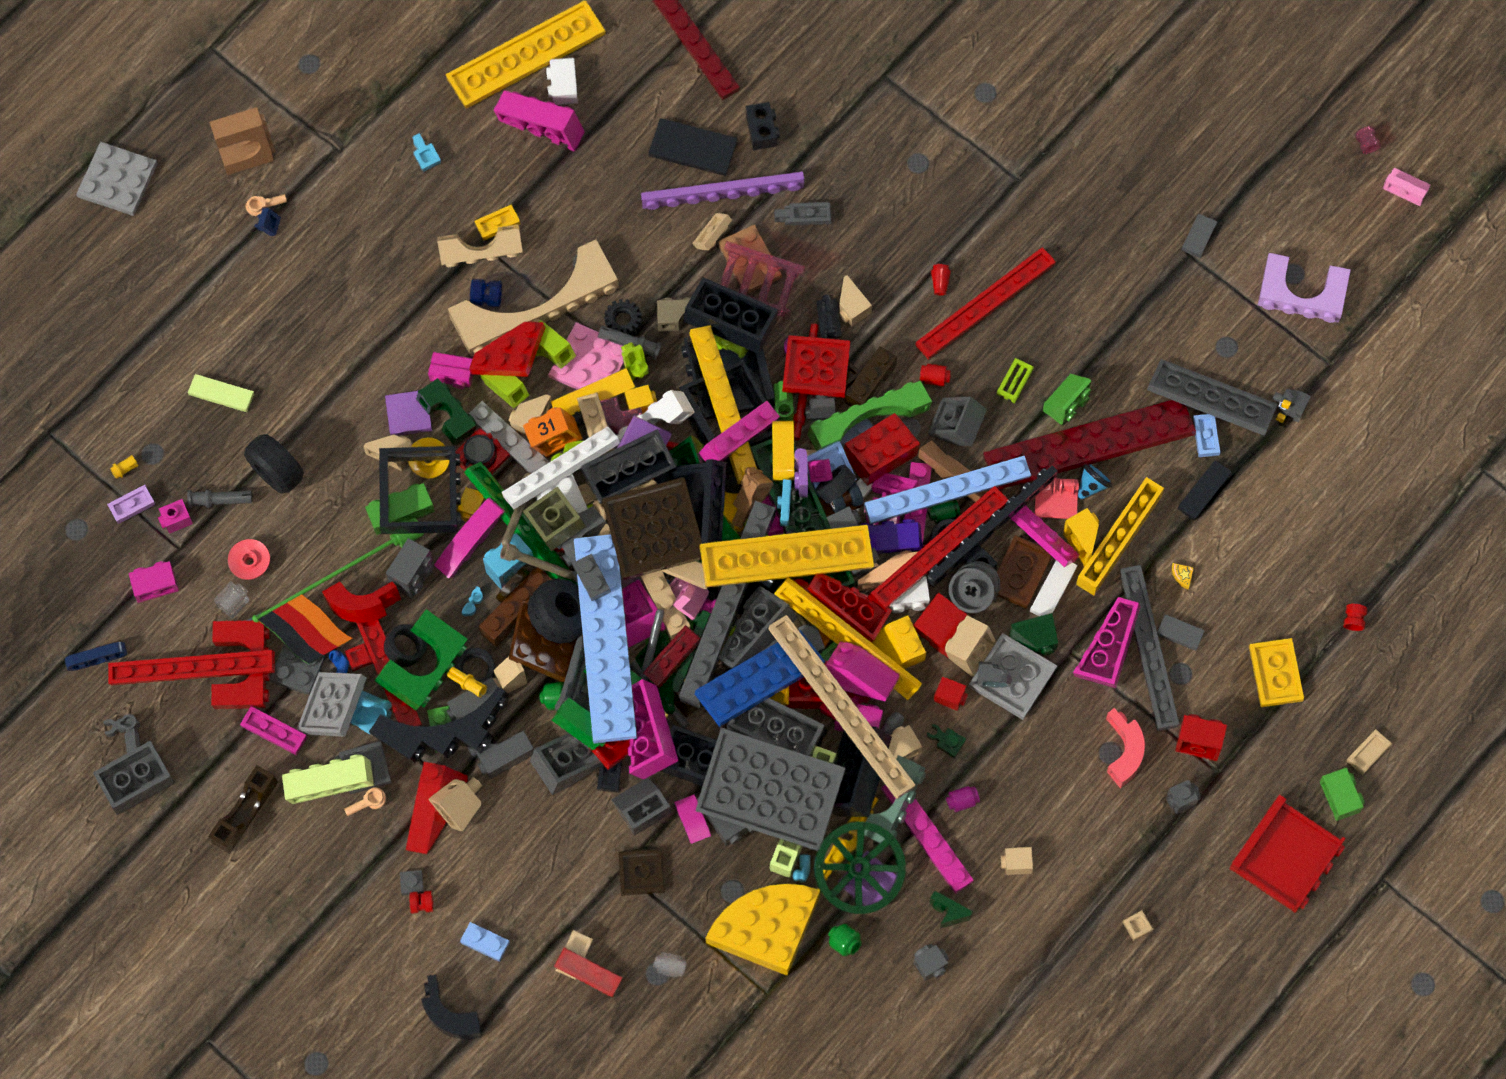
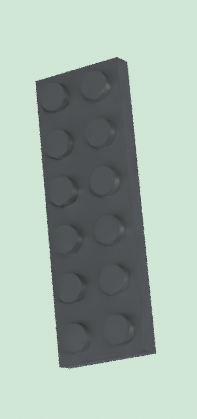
M1162 359L1147 389L1155 394L1264 436L1278 405Z

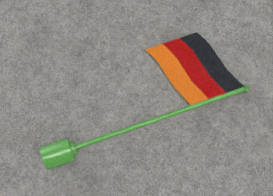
M413 517V518L407 520L406 522H418V521H417L416 518ZM424 533L391 534V540L261 614L253 615L252 620L256 623L261 622L274 632L294 655L310 664L353 638L338 629L327 615L303 596V594L394 543L395 546L399 545L402 548L408 538L415 541L424 536Z

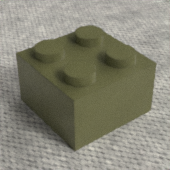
M558 486L523 510L530 523L551 551L586 527Z

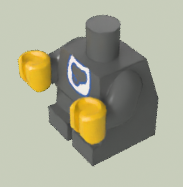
M1286 389L1284 395L1275 392L1273 400L1280 402L1278 409L1281 411V413H1278L1276 420L1283 423L1286 416H1291L1294 418V421L1299 423L1311 396L1301 391Z

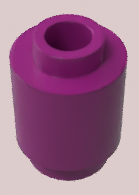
M966 786L949 792V797H946L949 809H953L956 813L976 806L977 803H980V798L975 786Z

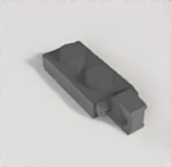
M829 202L790 203L789 206H784V209L774 210V221L785 222V225L790 226L831 224V206Z

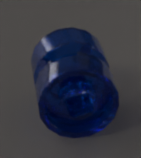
M472 278L470 303L481 306L486 303L488 306L500 307L502 281L489 280L486 283L484 279ZM486 290L490 291L489 295H486Z

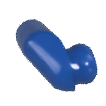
M332 650L329 653V659L337 667L336 673H347L349 661L341 651Z

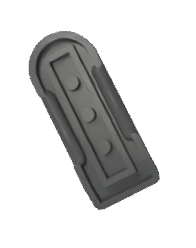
M583 634L577 638L561 696L555 705L556 711H558L565 700L571 698L590 712L587 674L583 672L586 668Z

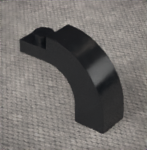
M436 974L428 975V982L424 983L426 996L430 997L421 998L431 1023L440 1032L453 1038H481L477 1011L457 1014L447 1010L441 1003Z

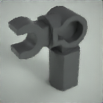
M127 714L119 718L118 721L112 719L103 721L105 726L112 725L110 731H105L107 737H113L118 732L125 733L126 753L141 746L139 732H137L140 723L134 715Z

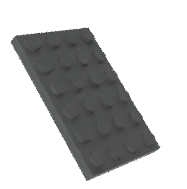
M721 728L695 811L817 851L824 840L846 767Z

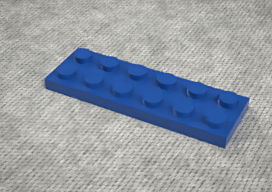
M799 630V632L802 634V636L805 638V640L808 642V644L811 646V648L814 650V652L817 654L820 660L825 664V660L822 658V656L818 653L815 647L807 639L804 633L801 630ZM777 642L695 690V695L720 727L804 678V676Z

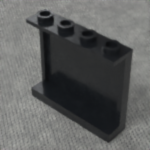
M686 337L684 338V346H681L683 358L688 359V364L685 365L687 376H692V381L702 378L703 374L693 343L688 342ZM763 348L759 354L746 350L748 352L742 359L738 357V354L729 349H720L719 353L724 368L744 360L747 368L752 370L755 382L761 386L762 394L766 401H769L771 406H775V396ZM737 376L728 379L738 412L754 410L755 408ZM707 388L692 394V396L696 395V404L705 420L717 418Z
M708 459L706 463L676 466V468L655 477L657 484L684 477L701 536V544L722 542L726 462Z

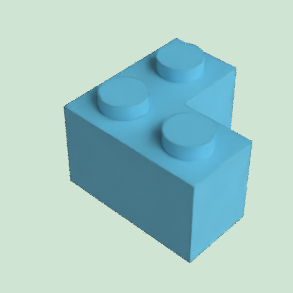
M515 533L510 544L515 545L519 552L533 556L532 550ZM502 543L496 549H490L485 554V558H483L486 573L500 589L520 568L527 564L519 560L507 561L501 559Z

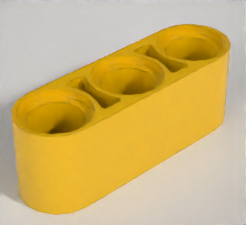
M772 421L773 480H794V421Z

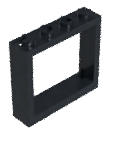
M744 360L724 368L728 379L737 376L755 409L766 401L762 394L761 386L755 382L752 370L747 368ZM704 377L678 387L677 391H683L695 413L687 419L699 441L705 446L715 436L692 397V394L707 388ZM772 426L767 429L768 433L749 440V446L752 447L772 439Z
M455 446L379 448L381 534L457 532V525H461V512H457V505H461V492H457V486L461 485V475L457 473L456 466H460V454H456ZM450 460V521L390 523L389 462Z

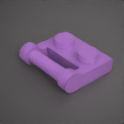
M800 448L794 454L796 460L794 468L797 471L795 472L794 485L795 491L799 490V497H807V452Z

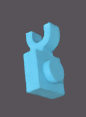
M420 133L412 137L417 149L413 153L423 172L441 163L432 143L426 146Z

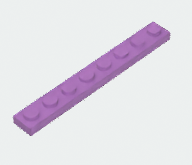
M803 172L644 192L641 193L643 209L653 210L661 206L675 207L684 203L697 204L699 201L708 200L715 202L722 198L736 199L745 195L757 196L768 192L776 194L784 190L797 191L800 188H804Z

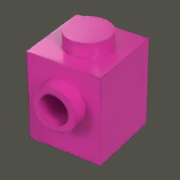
M182 499L159 508L161 516L158 517L162 528L167 527L169 534L193 524Z

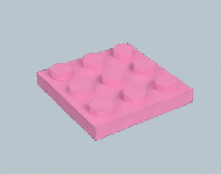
M575 323L566 341L571 344L576 357L562 369L554 364L548 374L549 378L574 389L582 388L622 370L624 366L621 354L622 346L597 338L599 332Z

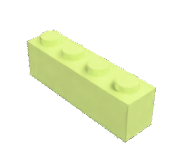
M363 755L350 756V759L344 761L336 759L330 761V764L323 766L321 764H314L309 766V769L290 770L288 774L282 775L285 800L296 804L374 786L371 761Z

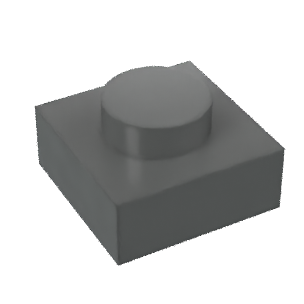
M422 870L400 872L402 895H410V892L424 893Z

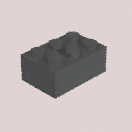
M151 741L93 772L117 815L174 784Z

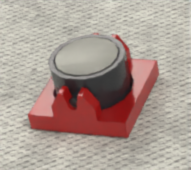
M481 428L456 450V454H460V467L463 470L482 462L491 474L510 457V454L501 447L498 439H494L491 433H486Z

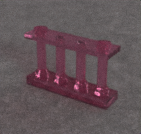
M726 241L724 250L728 252L729 258L720 285L728 287L736 260L740 256L747 258L748 266L739 293L748 296L747 292L756 265L759 266V263L765 264L768 271L758 299L751 298L778 309L777 316L785 317V314L790 316L791 310L785 307L795 278H798V275L804 277L805 266ZM780 269L787 271L786 275L788 276L778 305L766 302L775 273Z

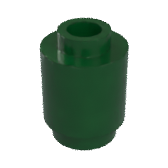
M956 499L931 506L927 509L930 521H934L935 524L942 520L956 519V516H960V509Z

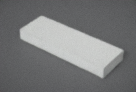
M1056 560L1030 609L1031 613L1037 616L1053 614L1077 569L1076 564L1071 563L1063 567Z

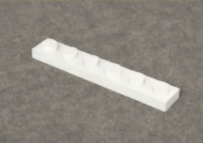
M607 426L502 492L503 497L513 509H516L574 473L582 465L619 445L620 441Z

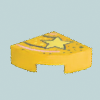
M1172 563V575L1181 587L1189 589L1193 567Z

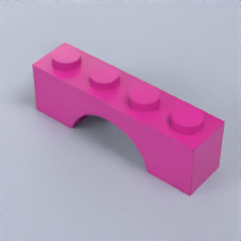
M765 401L707 443L699 454L705 462L708 459L723 462L750 439L759 436L770 428L772 421H777L780 416L769 402Z

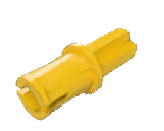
M455 667L450 668L447 676L459 683L463 690L467 689L479 698L485 695L487 686L474 679L472 674L466 675Z

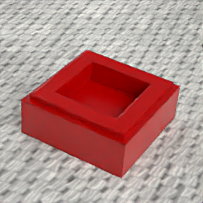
M364 643L344 651L353 672L373 664Z

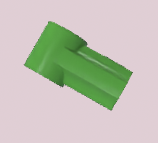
M779 381L774 384L775 411L780 416V421H793L792 393L782 392L783 381ZM787 411L789 414L782 415L780 412Z

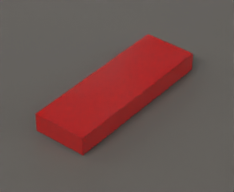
M565 947L562 949L554 965L555 968L613 997L622 980V977Z

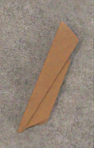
M933 441L928 442L919 449L918 457L934 468L935 473L943 479L971 472L950 455H946ZM990 489L968 495L967 497L976 502Z

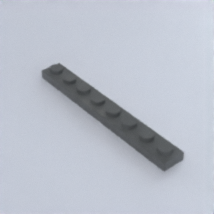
M1141 565L1122 568L1119 573L1125 597L1127 600L1139 603L1141 607L1135 624L1134 635L1157 730L1177 728L1180 724Z

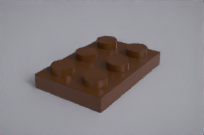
M1015 535L997 571L1000 578V590L997 596L1027 609L1052 556L1043 547Z

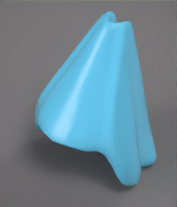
M362 691L351 719V724L370 734L369 730L380 714L389 719L391 718L392 712L389 709L392 707V703Z

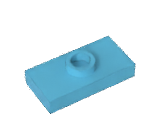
M783 479L782 496H778L777 509H781L780 526L788 527L791 480Z

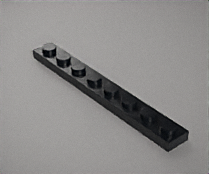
M1053 465L1048 469L1043 468L1037 474V479L1031 483L1029 481L1021 489L1022 492L1017 497L1013 495L1006 502V507L1002 510H996L991 515V520L987 524L982 523L975 530L976 533L971 538L968 536L960 543L961 547L955 552L953 550L950 551L940 566L938 564L933 566L928 572V582L933 587L941 582L967 556L988 540L1057 478L1058 470Z

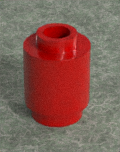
M935 364L921 366V382L944 387L946 383L950 382L951 371L947 370V366Z

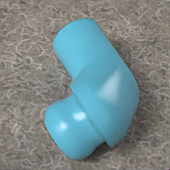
M800 855V870L793 872L794 881L803 883L807 880L811 869L810 855Z

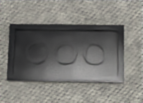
M660 118L648 155L653 158L727 176L738 138Z

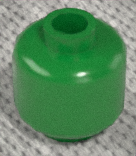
M564 682L547 683L543 687V691L540 692V702L548 710H555V705L561 696Z
M841 924L838 927L834 926L829 932V946L842 956L854 955L860 949L862 944L860 941L861 936L849 925Z

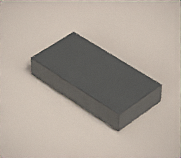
M1198 214L1184 242L1182 251L1201 258L1217 221Z
M1165 614L1157 634L1162 638L1196 651L1205 630Z

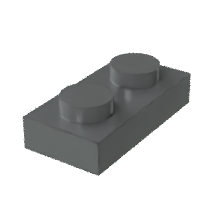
M592 554L572 563L591 601L611 592Z

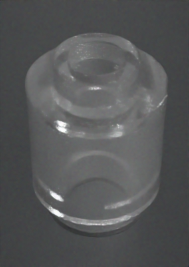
M661 952L660 956L656 955L653 968H657L658 974L675 978L678 976L683 977L687 960L682 959V956Z

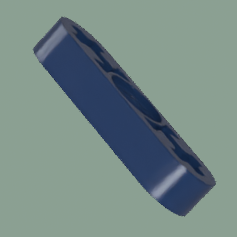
M116 642L69 655L64 660L68 671H76L123 658L127 655V650L124 642Z

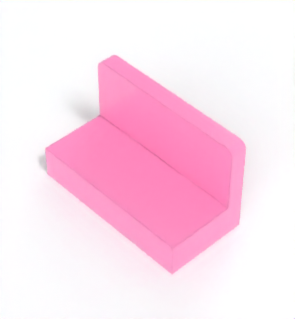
M1394 168L1391 174L1388 175L1383 189L1420 206L1430 188V184Z
M685 582L673 606L691 620H694L709 591Z

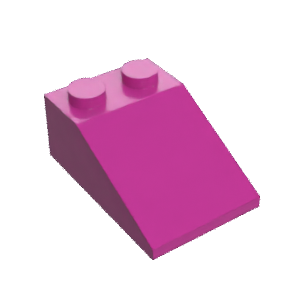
M639 579L622 589L628 648L650 637L657 607ZM662 621V625H661L660 631H663V630L666 629L665 626H664L663 621Z
M840 641L826 664L827 669L844 691L882 701L887 700L899 679L897 672L862 647L848 642Z

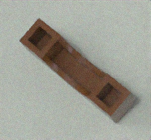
M536 567L479 625L481 635L497 647L511 633L517 621L519 606L522 603L528 604L533 592L544 582L552 579L540 568Z

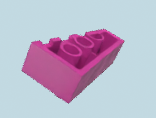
M503 91L494 109L499 121L520 130L527 128L529 132L537 137L545 135L552 139V143L557 145L560 142L568 145V149L574 152L585 132L572 108L567 106L560 107L550 101H539L532 96L525 97L515 91L512 93Z
M1120 597L1117 598L1103 625L1097 631L1092 643L1073 671L1075 677L1112 688L1117 687L1141 608L1139 603Z
M642 679L632 685L637 738L630 739L628 756L631 757L629 774L644 780L677 762L678 757L656 685Z

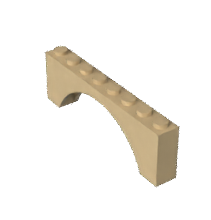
M594 240L578 248L574 271L563 289L552 299L538 307L523 312L498 313L479 308L465 300L448 308V312L470 357H473L475 352L521 323L538 322L540 320L545 323L549 320H557L568 311L574 312L585 303H593L602 295L614 293L619 288V284L597 240Z

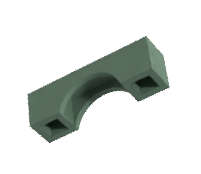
M900 755L897 756L896 760L914 782L915 787L900 798L895 799L893 805L888 810L878 814H870L866 822L883 827L895 838L899 823L902 824L906 818L907 812L905 810L908 804H912L916 797L915 790L918 784L923 782L926 775L924 772L926 768ZM865 830V836L879 843L884 840L877 833Z

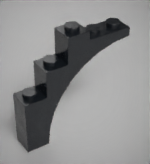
M497 687L491 696L476 710L458 720L443 725L428 727L410 726L395 722L380 714L369 730V733L414 763L417 759L420 760L423 757L427 745L446 758L456 752L459 741L481 754L483 750L490 746L492 741V735L486 730L494 725L497 719L496 715L500 709L503 710L506 707L510 695L500 687Z

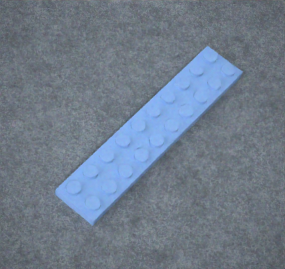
M609 534L574 539L576 561L592 554L611 590L610 593L591 601L577 574L593 742L603 743L636 739L637 733L621 573L612 536Z

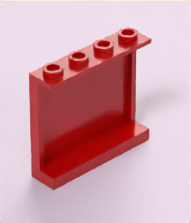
M1279 794L1229 869L1296 913L1299 907L1304 909L1310 900L1307 897L1311 890L1315 892L1322 881L1319 878L1322 873L1327 875L1334 865L1331 862L1333 857L1341 855L1345 849V846L1342 844L1346 838L1342 837L1340 840L1286 804L1287 799Z

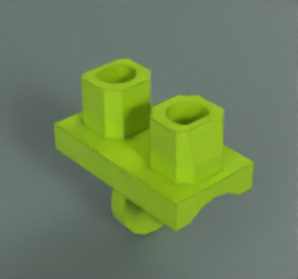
M630 342L622 346L623 362L632 381L636 377L643 378L644 375L649 374L641 345L634 346Z

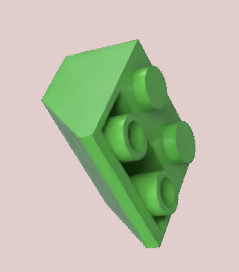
M1070 374L1044 403L1043 411L1062 426L1066 421L1070 422L1075 417L1076 410L1080 406L1084 407L1089 401L1091 380Z

